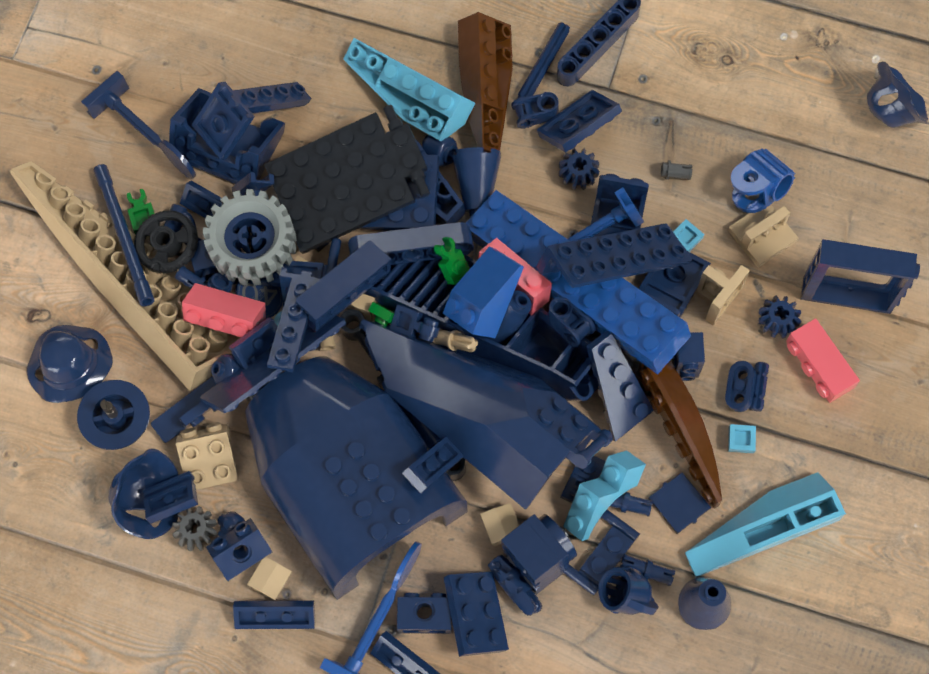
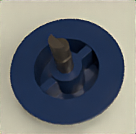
M108 380L91 388L82 398L77 411V423L81 434L89 443L105 450H118L135 443L145 432L150 418V407L144 393L134 384L123 380Z

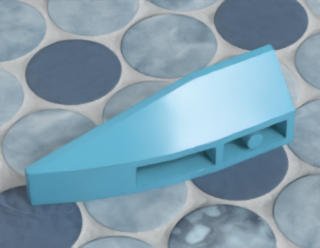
M353 38L343 58L388 105L393 106L395 112L402 120L439 141H443L466 123L475 105V102L356 38Z
M817 472L769 491L685 552V555L696 578L840 521L846 513L834 488Z

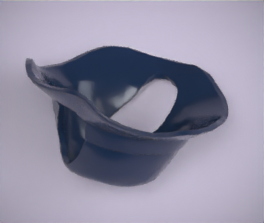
M884 61L879 62L877 69L880 76L867 93V103L871 113L890 128L915 122L929 125L923 97L906 82L897 69L890 67ZM898 93V98L892 103L878 105L881 96Z
M58 325L45 331L38 338L28 362L27 377L33 389L45 401L52 403L73 401L84 397L91 388L105 379L112 367L113 356L108 342L95 329L73 325ZM95 339L98 349L90 348L82 340ZM40 367L43 373V381L35 376L36 371Z
M148 449L142 455L132 459L115 475L109 488V503L115 522L128 534L143 539H155L164 535L173 527V522L178 520V513L162 519L157 527H153L146 519L126 512L127 510H145L143 490L179 475L173 462L161 451Z

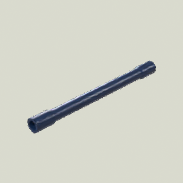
M99 164L94 167L93 172L98 186L103 193L134 282L135 292L141 306H150L154 303L155 299L149 282L144 275L117 199L107 165Z

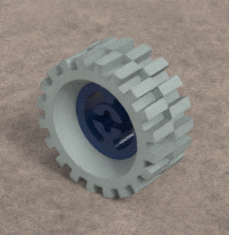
M246 189V195L241 196L240 191L233 192L234 198L231 200L224 196L220 199L222 202L221 207L214 204L211 208L214 216H206L205 223L208 228L203 227L204 244L214 266L216 265L219 273L222 275L226 274L228 280L235 282L236 278H238L241 285L247 286L248 280H252L254 286L261 285L260 279L265 277L267 282L274 280L272 274L277 272L280 275L284 263L290 266L293 261L290 253L295 254L296 252L294 242L297 241L296 234L286 207L283 204L280 205L278 199L273 195L269 199L267 192L261 190L258 196H255L253 189ZM247 227H252V232L254 235V238H252V246L255 253H251V249L248 244V242H250V233ZM257 227H260L265 231L261 232ZM242 248L245 253H242L237 249Z

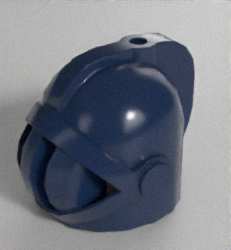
M621 566L609 569L602 576L598 594L601 603L609 611L615 614L634 615L645 613L654 615L658 610L659 606L652 597V587L648 579L639 570L631 566Z

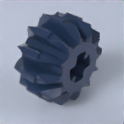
M574 148L572 155L568 153L563 155V160L559 161V168L561 169L559 170V177L564 178V185L572 183L573 190L577 188V185H580L583 190L586 189L587 184L593 186L595 178L599 177L600 173L598 170L599 161L594 160V153L586 155L585 148L581 150V153H578Z
M777 295L773 297L772 301L765 300L763 303L764 307H761L758 311V314L761 316L758 324L765 325L763 333L770 330L772 331V338H775L777 333H779L782 339H784L787 333L790 334L795 331L796 327L801 324V320L798 318L801 315V310L794 309L797 305L796 301L789 304L787 296H784L783 300L780 301Z

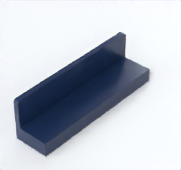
M369 240L297 297L296 304L309 315V327L317 332L390 272L391 258Z

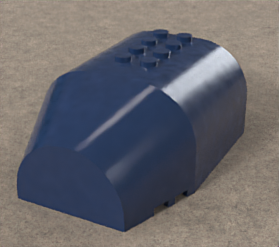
M319 356L297 364L294 373L283 372L278 378L264 386L253 397L246 408L245 415L261 485L336 600L359 586L356 579L357 573L381 552L434 518L443 516V523L445 526H448L468 512L466 499L447 472L422 493L410 484L409 480L402 473L429 451L430 448L395 399L383 389L330 357Z

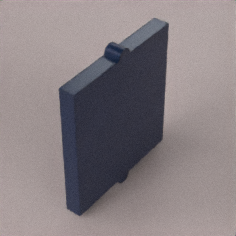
M680 473L669 483L664 482L662 488L648 498L653 500V505L677 534L691 523L696 524L697 519L711 509L683 473Z

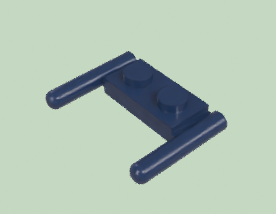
M339 238L332 239L327 265L318 262L292 261L290 266L284 263L283 267L287 268V273L301 275L302 271L312 272V277L322 278L337 266L341 240ZM277 272L272 274L274 280L267 282L266 277L260 279L263 286L281 287L280 275Z
M606 510L601 518L613 527H611L579 571L569 565V568L564 572L566 576L593 596L599 590V583L604 573L619 564L623 555L628 552L640 535L639 532L609 510Z

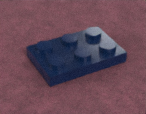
M591 90L539 127L537 133L540 138L566 153L575 148L582 140L593 135L600 127L611 122L614 117L622 112L619 103Z
M493 573L450 574L443 577L459 657L501 653L509 650Z

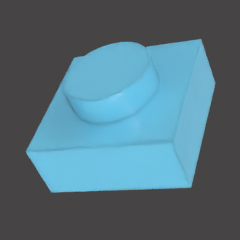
M687 219L673 231L688 252L705 235Z
M730 424L728 452L754 454L756 451V426Z

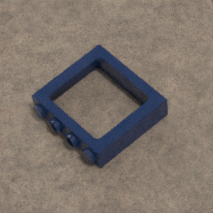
M822 239L803 276L801 300L891 314L894 308L900 305L901 298H905L907 289H911L913 280L918 279L920 264L916 263L917 254ZM829 267L891 277L886 284H877L826 276L825 273Z

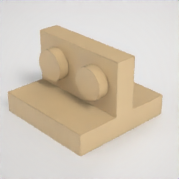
M770 205L760 212L749 213L728 228V232L757 268L798 241L797 235L787 224L791 213L785 206L776 210Z
M708 265L702 273L697 288L699 293L712 301L705 319L714 326L742 290L750 270L741 265L729 280L723 271Z

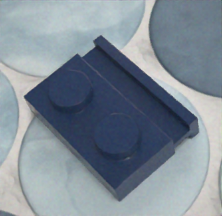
M191 471L143 490L145 495V518L150 524L198 505L196 485L194 484L195 476Z

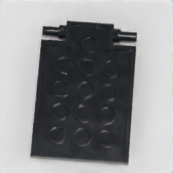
M392 105L383 108L389 122L387 126L390 132L388 133L385 132L381 120L375 112L264 164L267 173L274 174L273 187L280 204L286 207L288 215H290L300 253L305 254L331 242L334 238L342 237L415 203V199L406 181L407 179H411L412 183L416 184L421 197H426L430 194L424 180L426 178L424 172L428 169L409 124L403 125L402 120L398 119Z

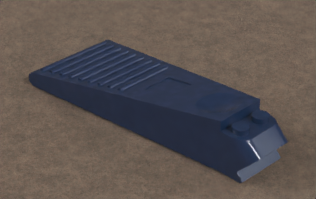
M464 255L469 268H471L476 261ZM442 259L391 265L390 272L364 293L374 297L377 303L395 312L397 304L404 305L422 312L421 321H424L425 317L439 321L438 326L442 330L450 332L457 330L462 335L474 337L478 341V345L474 352L468 353L536 376L567 401H586L599 387L597 377L593 374L587 346L591 341L583 338L577 347L568 344L557 331L550 327L547 320L548 312L542 308L532 316L528 313L520 329L506 346L486 337L473 335L445 316L443 311L446 302L456 284L447 283L438 265Z

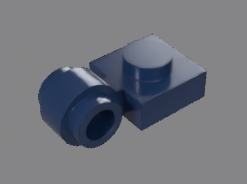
M397 304L390 329L409 337H416L417 332H419V338L433 342L434 338L438 336L440 327L438 326L439 321L428 317L421 321L422 312Z

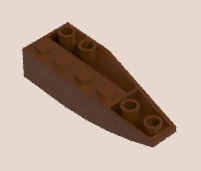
M477 12L458 20L459 69L463 97L475 102L468 117L478 147H483L485 152L491 153V148L499 151L501 149L513 71L512 32L510 24Z
M671 360L658 375L642 364L638 379L640 386L644 392H648L652 399L650 403L656 414L660 413L664 420L663 427L666 433L674 437L677 443L675 447L682 459L686 458L690 465L688 470L694 481L698 480L702 486L701 493L708 504L711 503L714 509L719 507L722 502V494L715 456L705 424L691 394Z

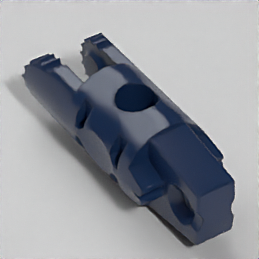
M503 555L495 557L488 564V567L512 602L527 616L540 612L542 603L518 569Z

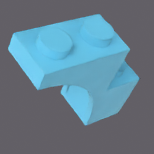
M628 451L609 455L599 478L580 483L563 527L581 541L589 539L593 528L608 507L623 493L638 485L646 464Z

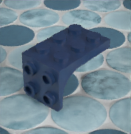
M615 174L600 175L591 224L611 213V210L619 205L614 192L622 187L643 218L649 184L638 178L625 179ZM626 218L619 223L612 224L593 237L639 229L641 225L635 227L629 218Z
M688 252L692 258L690 264L648 272L639 287L642 292L680 318L698 288L702 273L711 264Z

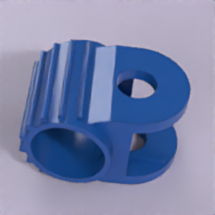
M762 148L750 153L731 173V184L734 188L732 192L734 205L746 213H756L766 209L774 201L781 200L787 194L795 179V173L767 149L764 150ZM759 194V197L755 200H748L745 195Z

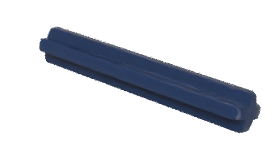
M563 22L558 23L520 89L518 98L534 95L569 33L570 27Z

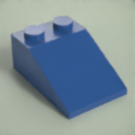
M489 246L452 289L443 314L473 335L496 338L524 266Z

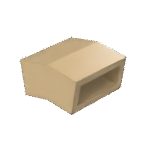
M362 294L345 309L358 310L363 314L365 320L372 321L375 314L369 312L368 309L372 302L376 303L374 297Z
M511 503L481 513L493 546L502 544L501 539L519 526Z
M265 557L259 563L247 585L254 591L275 601L292 571Z

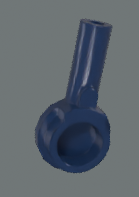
M216 273L209 278L207 286L230 293L232 285L237 284L239 280L236 278L235 282L228 280L226 274Z

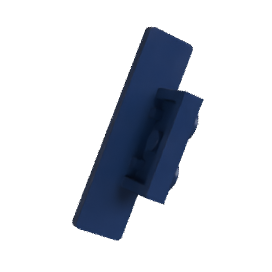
M213 376L151 422V426L164 443L169 442L190 425L193 428L206 419L203 415L211 409L213 412L217 411V409L203 403L200 399L201 395L216 385Z

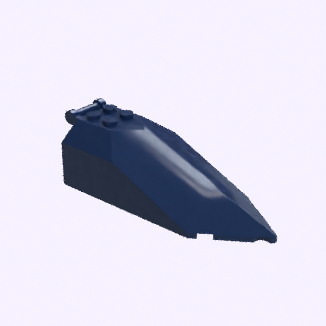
M363 319L359 325V328L363 329L367 335L364 341L376 371H381L384 377L382 385L385 392L441 439L447 437L464 455L463 458L524 509L531 505L549 477L565 458L578 468L584 469L591 463V458L602 447H607L613 441V435L610 431L606 429L601 430L592 420L536 376L459 349L452 351L446 346L423 340L417 335L416 337L406 336L390 329L388 326Z

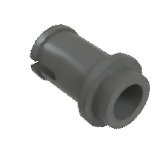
M671 160L662 162L661 177H665L666 180H669V177L691 180L693 166L692 164L671 163Z

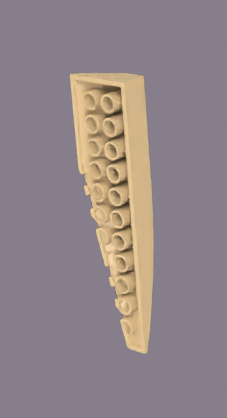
M32 161L10 170L11 175L82 271L189 391L200 386L213 376L211 373L212 365L221 355H233L229 346L241 337L183 321L182 301L191 289L174 279L178 270L172 273H156L141 263L144 275L149 282L155 299L152 305L141 306L111 217L104 212L100 214L94 210V205L87 200L82 201L74 195V191L69 187L60 186L55 182L56 178ZM129 230L134 244L136 235ZM146 242L144 245L145 252L151 260L155 257L156 253L154 252V247Z

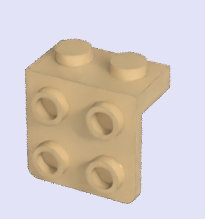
M220 422L207 425L206 429L196 431L195 428H189L177 435L176 447L183 473L191 471L195 476L194 484L196 485V490L237 480L238 474L229 441L230 431L228 424L221 425Z

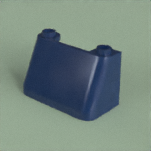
M198 88L170 119L169 143L187 159L191 166L236 184L250 172H254L256 180H260L265 170L264 164L270 161L284 134L285 122L269 117L262 121L260 128L250 124L229 157L220 160L192 126L212 94Z

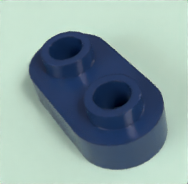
M747 361L734 363L728 374L725 401L730 409L735 412L746 411L753 402L756 371ZM747 373L745 379H740L742 374ZM740 397H744L743 402L737 403Z

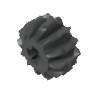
M198 506L194 513L191 508L186 509V516L178 513L177 516L181 522H173L172 524L174 528L178 529L173 533V537L179 539L178 545L180 547L187 545L188 551H193L195 545L202 551L204 549L202 543L206 542L210 545L212 540L209 536L217 535V531L213 529L217 525V521L210 519L212 516L210 511L203 513L202 507ZM197 524V532L193 534V525Z

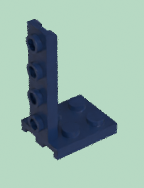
M226 81L219 82L192 126L218 158L223 160L229 157L254 119L253 113L305 106L312 98L298 82L232 90Z
M282 267L280 285L283 311L267 362V368L294 373L309 321V315L296 304V298L321 279L312 277V272L302 271L301 275L287 273V268Z

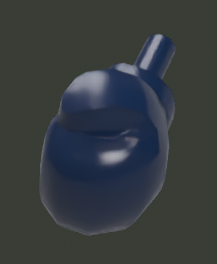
M234 511L222 514L217 520L220 526V531L217 535L223 536L227 534L238 523L245 521V519Z

